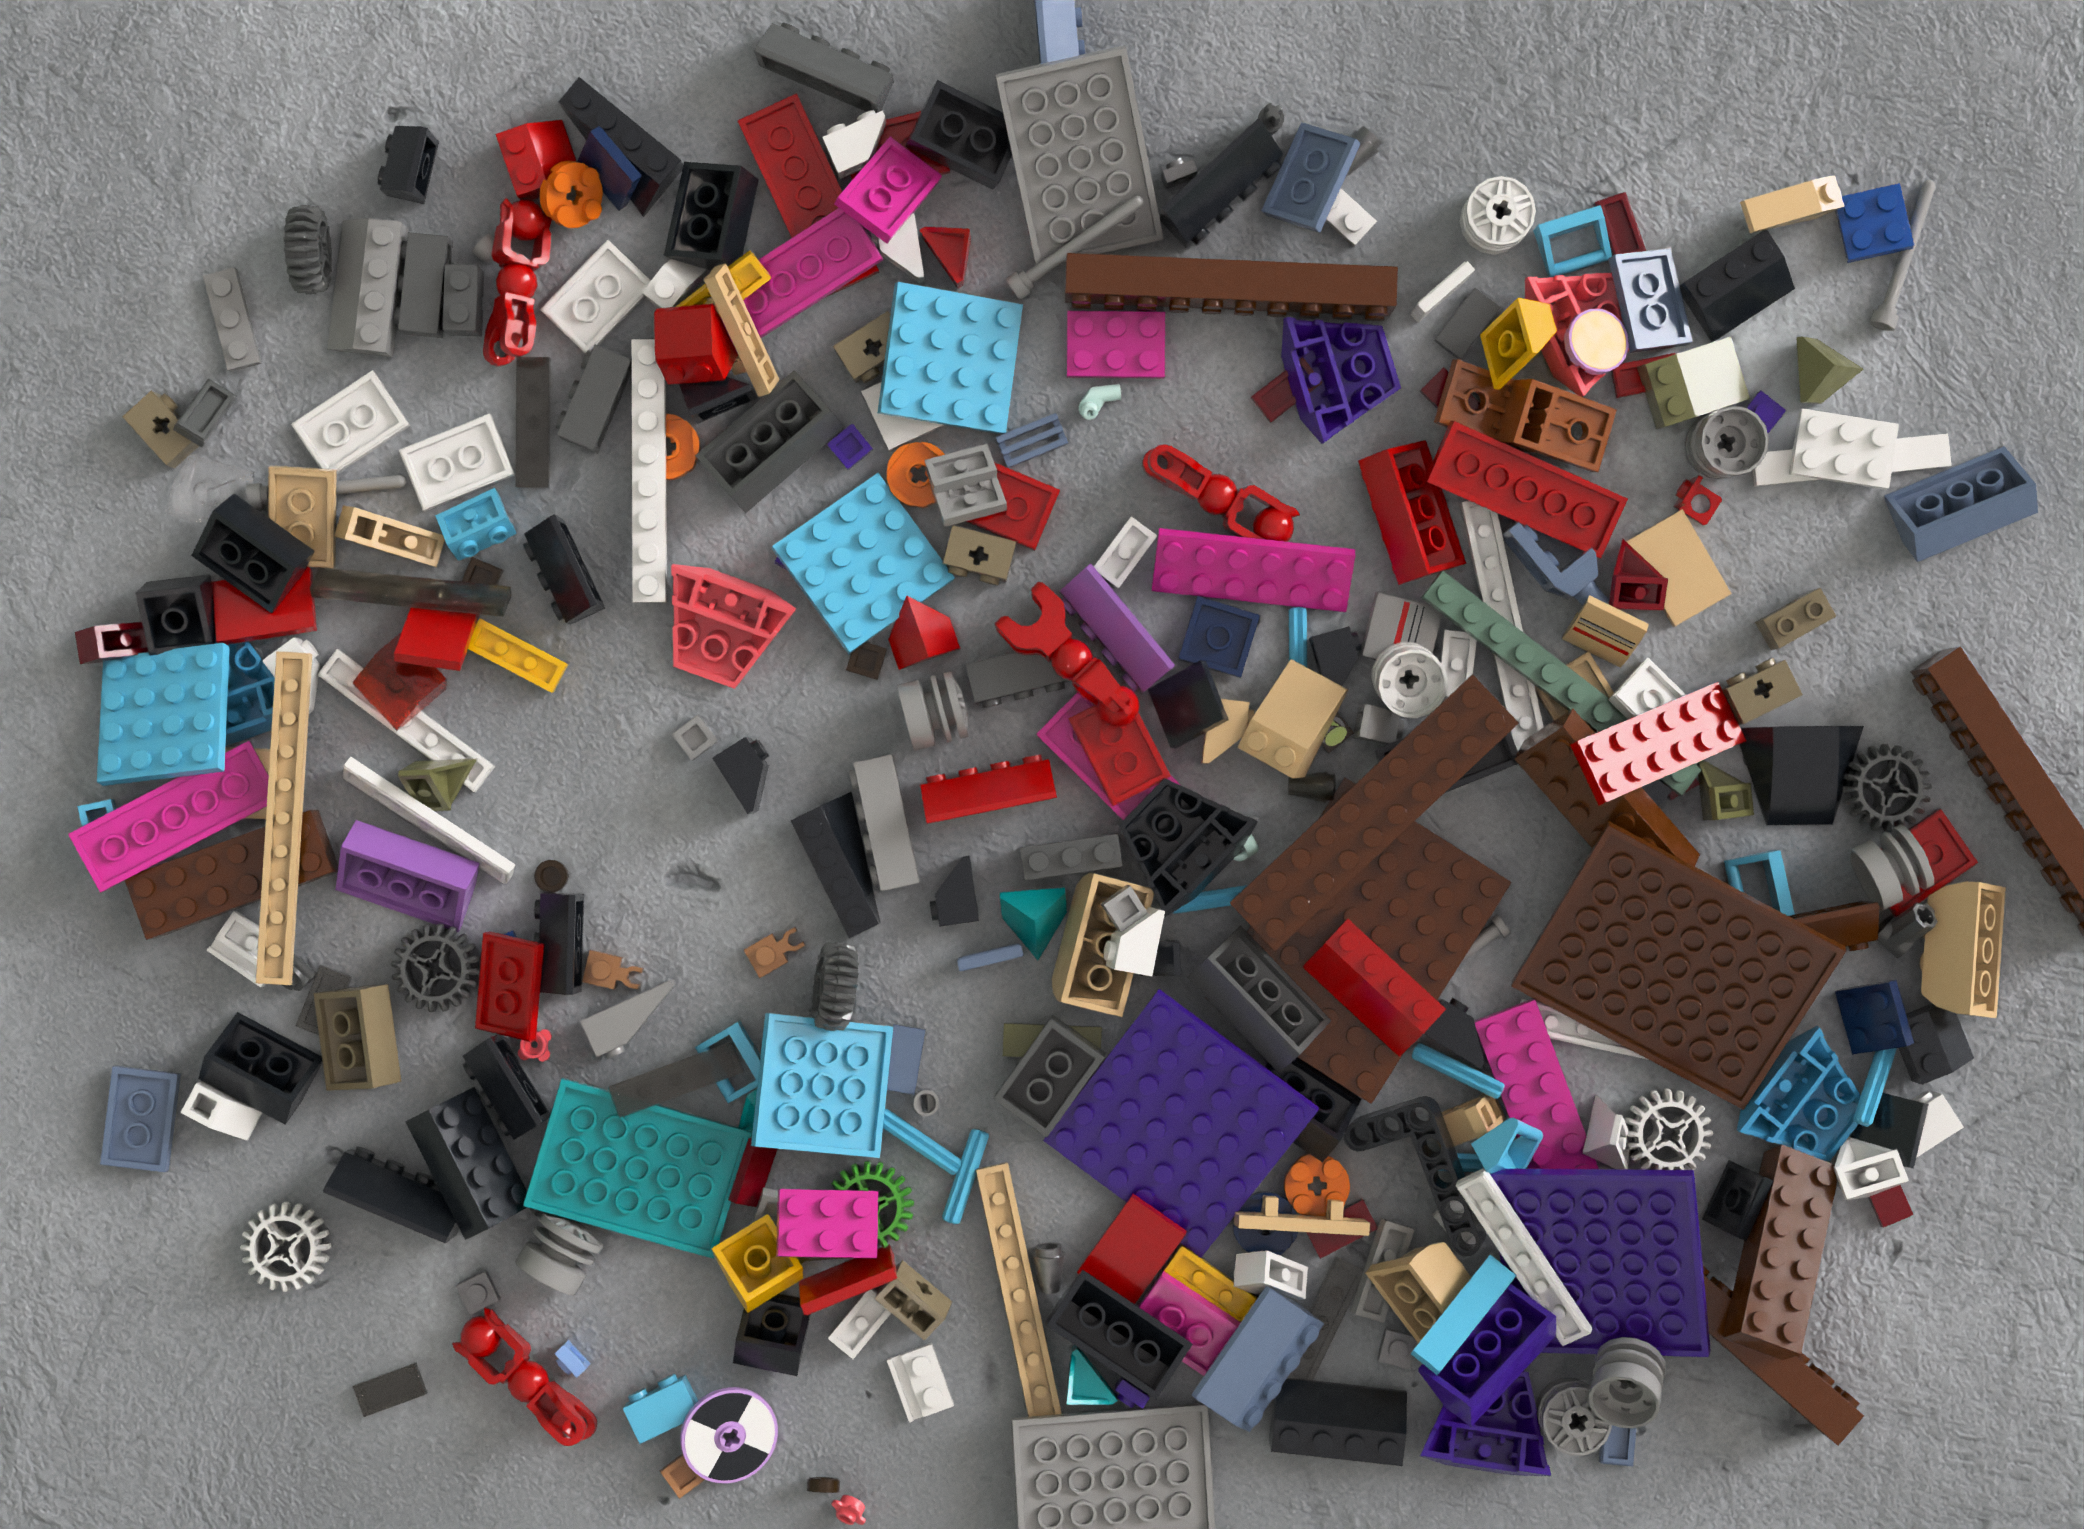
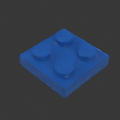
M1900 183L1841 196L1844 207L1835 211L1847 263L1913 249L1914 241Z

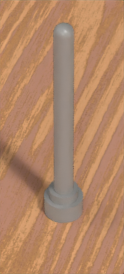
M1926 180L1923 183L1910 221L1914 247L1899 253L1883 304H1880L1878 309L1873 310L1869 324L1875 328L1895 331L1899 319L1897 315L1898 310L1895 307L1936 185L1932 180Z
M1140 196L1132 197L1029 271L1025 272L1023 270L1020 273L1016 271L1007 277L1006 280L1013 292L1020 300L1032 293L1030 289L1035 286L1034 282L1066 261L1067 253H1077L1143 206V199Z
M402 475L337 481L336 495L402 488L406 485V478ZM261 483L247 484V502L257 510L264 509L265 505H268V485L262 486Z

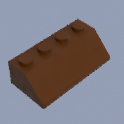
M1858 901L1789 916L1845 947L1848 946L1849 951L1869 948L1868 942L1878 940L1880 911L1878 902Z

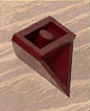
M1622 539L1612 577L1609 605L1617 609L1664 611L1668 578L1662 576Z

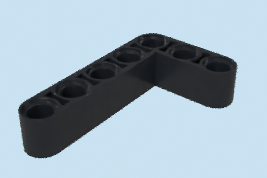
M1422 1096L1356 1118L1347 1127L1344 1133V1141L1351 1150L1357 1152L1411 1136L1451 1246L1459 1255H1474L1484 1243L1486 1231L1455 1186L1458 1180L1465 1177L1438 1103L1431 1097ZM1416 1107H1422L1428 1111L1430 1117L1428 1121L1420 1120L1415 1113ZM1385 1118H1394L1399 1124V1130H1390L1385 1124ZM1355 1127L1364 1128L1368 1133V1140L1359 1139L1355 1134ZM1427 1139H1436L1441 1145V1151L1435 1152L1429 1149ZM1444 1169L1449 1171L1453 1181L1447 1183L1441 1180L1438 1170ZM1450 1201H1459L1464 1207V1213L1454 1212L1450 1207ZM1467 1231L1472 1233L1476 1243H1466L1462 1239L1461 1232Z

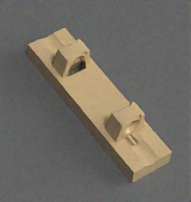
M727 264L715 266L704 279L711 295L705 304H714L738 352V356L731 368L734 375L747 372L758 397L770 394L780 379Z
M1263 1195L1261 1212H1235L1233 1222L1237 1228L1363 1236H1369L1370 1222L1365 1219L1343 1217L1344 1202L1334 1199L1327 1200L1326 1216L1278 1214L1279 1199L1276 1196Z

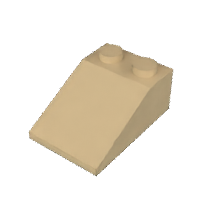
M1290 659L1252 717L1237 748L1293 779L1305 777L1348 689Z

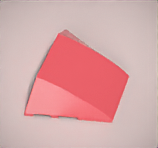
M1592 273L1568 277L1556 275L1549 278L1527 277L1525 278V299L1549 304L1557 330L1541 349L1553 377L1575 394L1583 397L1605 374L1591 375L1584 372L1585 370L1580 366L1574 365L1565 350L1564 335L1571 320L1588 309H1604L1613 313L1623 323L1612 273Z
M672 564V605L674 606L673 667L735 689L796 608L772 590L714 569Z

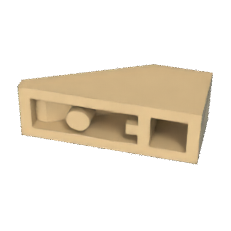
M1835 175L1807 181L1740 202L1750 233L1817 219L1844 207Z
M345 505L342 507L334 537L433 567H437L445 541L444 536Z

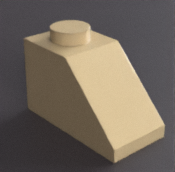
M1221 699L1229 720L1204 734L1201 763L1209 764L1243 737L1254 716V710L1249 709L1250 702Z

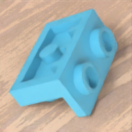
M495 488L435 515L445 542L457 560L472 557L479 551L494 544L502 543L507 538L516 534L515 527L509 520Z

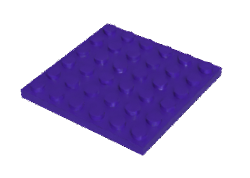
M1158 989L1087 1081L1049 1136L1045 1137L1043 1141L1125 1202L1128 1201L1132 1194H1135L1181 1226L1187 1232L1180 1243L1201 1258L1235 1216V1212L1240 1210L1318 1112L1319 1107L1166 993Z
M1504 1169L1490 1174L1592 1327L1591 1334L1565 1346H1562L1557 1337H1555L1541 1353L1597 1354L1600 1346L1609 1340L1626 1337L1637 1338L1651 1344L1659 1350L1662 1356L1709 1357L1711 1348L1694 1170ZM1499 1252L1500 1262L1510 1271H1512L1507 1262L1505 1261V1259L1503 1258V1256L1501 1255V1253ZM1515 1277L1511 1284L1528 1295L1517 1277Z

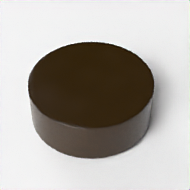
M546 860L540 863L534 874L537 886L549 893L562 890L569 878L567 868L557 860Z
M809 1477L807 1479V1491L840 1492V1480L832 1477Z

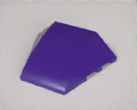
M1293 317L1283 318L1281 358L1284 368L1289 375L1287 377L1293 397L1295 396L1296 408L1300 420L1321 444L1401 389L1383 326L1348 322L1342 324L1323 322V320H1296ZM1303 357L1314 372L1308 375L1301 366L1299 359ZM1320 381L1323 382L1321 385H1319L1317 388H1315L1313 391L1309 393L1308 389H1311L1314 386L1318 385Z
M1523 1371L1472 1427L1443 1405L1420 1457L1448 1466L1507 1475L1550 1477L1551 1471L1546 1460L1543 1446L1545 1444L1540 1433L1529 1372Z

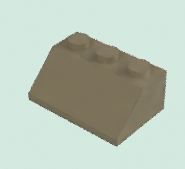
M389 984L359 986L313 993L326 1090L372 1089L402 1082Z

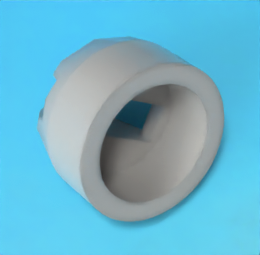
M490 233L486 234L473 248L472 253L484 262H493L491 253L494 237Z
M920 1090L913 1096L912 1108L918 1115L931 1116L938 1110L939 1099L934 1092ZM924 1094L926 1111H922L921 1095Z

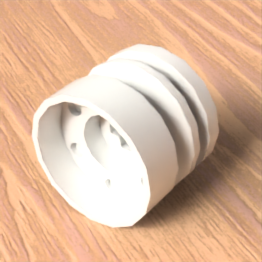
M1499 176L1485 180L1474 189L1462 207L1460 226L1463 236L1469 245L1482 253L1495 255L1508 252L1521 242L1534 223L1536 213L1534 198L1527 187L1516 179ZM1498 206L1504 208V216L1501 219L1496 218L1497 212L1495 210Z
M1399 642L1390 645L1378 655L1373 664L1371 680L1376 694L1392 712L1402 717L1419 718L1430 714L1442 703L1447 694L1448 678L1444 666L1427 648L1417 643ZM1409 670L1414 677L1409 678V683L1405 684L1400 677H1404L1405 671Z

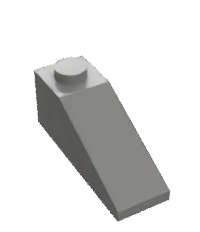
M669 980L580 1021L596 1057L605 1054L606 1058L609 1059L624 1052L623 1045L634 1038L676 986L675 980Z

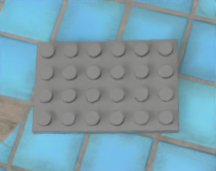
M1125 45L995 74L1035 265L1134 196H1140L1143 199V206L1077 253L1102 254L1164 240Z
M1203 1403L1011 1418L1017 1529H1215L1208 1407Z

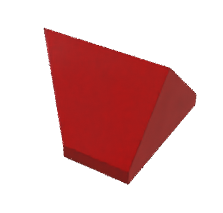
M923 227L920 229V236L958 289L962 287L971 244L970 229Z
M906 596L899 612L900 617L896 620L888 638L899 670L961 649L950 617Z

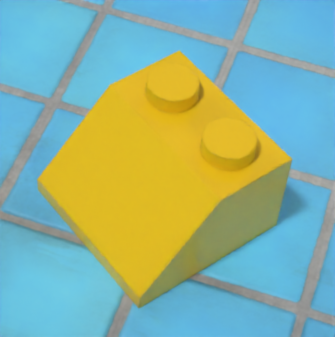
M1517 298L1480 334L1494 389L1500 390L1556 333L1557 330L1549 304Z
M768 1214L711 1248L730 1287L747 1313L803 1279V1267L796 1257H776L777 1227Z

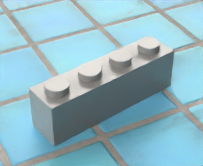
M891 754L854 762L855 770H850L849 775L853 790L859 789L861 802H857L856 807L859 821H866L868 834L863 835L866 853H873L875 866L870 867L873 886L880 885V890L885 891L920 883L894 756Z

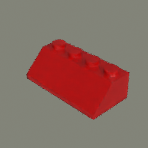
M1426 440L1389 448L1358 460L1362 479L1366 484L1371 506L1376 515L1382 533V540L1386 545L1392 564V571L1396 576L1398 585L1466 564L1443 490L1424 481L1433 461Z
M1039 754L1022 758V765L1010 767V762L1004 761L990 764L991 771L978 773L977 767L958 771L959 777L946 780L945 774L926 777L927 784L920 785L926 823L930 824L1057 798L1049 759L1042 760V755Z
M1346 919L1302 966L1399 1057L1446 1010L1445 1007L1349 919Z

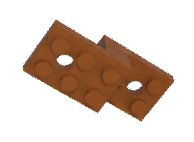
M1454 359L1449 369L1434 423L1448 427L1452 420L1525 453L1536 452L1590 472H1599L1617 409L1535 379H1510L1500 390H1497L1493 387L1489 370ZM1473 392L1477 393L1480 397V405L1476 410L1471 409L1468 403V398ZM1575 422H1578L1582 427V435L1578 440L1574 439L1571 435V427Z

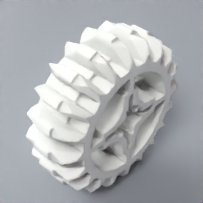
M1664 1088L1662 1099L1657 1091H1651L1652 1102L1641 1096L1639 1101L1643 1108L1640 1110L1634 1105L1630 1107V1110L1637 1114L1635 1119L1625 1117L1624 1119L1627 1124L1633 1125L1632 1130H1629L1627 1134L1628 1137H1633V1140L1630 1143H1626L1625 1148L1628 1150L1637 1148L1630 1158L1633 1161L1642 1159L1640 1163L1642 1170H1647L1651 1165V1170H1662V1168L1663 1170H1673V1167H1675V1170H1685L1684 1164L1691 1170H1695L1697 1167L1692 1159L1696 1157L1704 1161L1706 1157L1699 1152L1700 1148H1711V1144L1703 1141V1137L1713 1135L1712 1130L1703 1129L1704 1125L1711 1122L1710 1117L1704 1116L1699 1118L1705 1110L1704 1106L1698 1105L1692 1108L1696 1098L1689 1096L1684 1100V1092L1680 1090L1676 1091L1672 1099V1092L1668 1088ZM1663 1107H1678L1685 1114L1672 1120H1666L1657 1110ZM1650 1117V1121L1653 1124V1132L1644 1144L1643 1128L1645 1122ZM1691 1123L1692 1138L1689 1146L1685 1149L1686 1146L1682 1141V1135L1689 1128L1688 1124ZM1661 1124L1671 1129L1674 1128V1132H1671L1674 1134L1672 1137L1674 1142L1664 1137L1661 1138V1134H1665L1662 1132L1664 1127ZM1664 1146H1669L1678 1156L1671 1159H1658L1653 1157L1650 1152L1654 1149L1659 1150Z
M289 1202L282 1203L281 1210L274 1203L269 1206V1213L264 1209L258 1211L257 1216L259 1220L251 1219L248 1222L249 1227L253 1231L246 1230L242 1234L245 1239L250 1240V1243H244L240 1246L242 1251L250 1252V1255L244 1257L242 1262L249 1263L252 1261L254 1267L249 1269L248 1274L253 1275L260 1272L261 1275L257 1282L263 1284L267 1279H270L269 1289L271 1290L276 1289L279 1282L283 1292L290 1290L291 1283L296 1290L303 1287V1280L310 1284L315 1281L313 1273L320 1275L324 1271L318 1262L326 1263L329 1261L330 1257L321 1252L331 1248V1243L322 1242V1238L330 1234L329 1230L319 1232L317 1227L323 1224V1219L319 1218L313 1222L311 1218L314 1215V1210L309 1209L302 1215L303 1205L300 1203L296 1204L292 1211ZM275 1221H289L297 1224L302 1229L296 1233H289L283 1227L279 1228ZM267 1230L269 1233L267 1237L271 1242V1248L264 1256L262 1239ZM308 1237L310 1255L307 1263L303 1261L304 1255L301 1251V1244ZM297 1238L291 1244L288 1251L275 1255L281 1249L280 1247L283 1246L284 1242ZM276 1260H282L289 1267L293 1266L296 1272H283L275 1269L270 1264Z

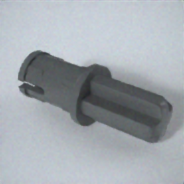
M1268 103L1258 115V118L1264 123L1271 135L1275 134L1284 122L1283 109L1280 104L1275 106L1272 103Z

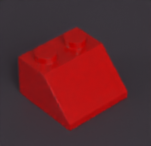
M563 120L526 123L495 134L514 190L520 200H534L540 197L541 184L553 172L550 170L554 165L563 161L577 162Z
M713 303L657 308L655 310V360L668 385L723 381L726 379L738 353Z

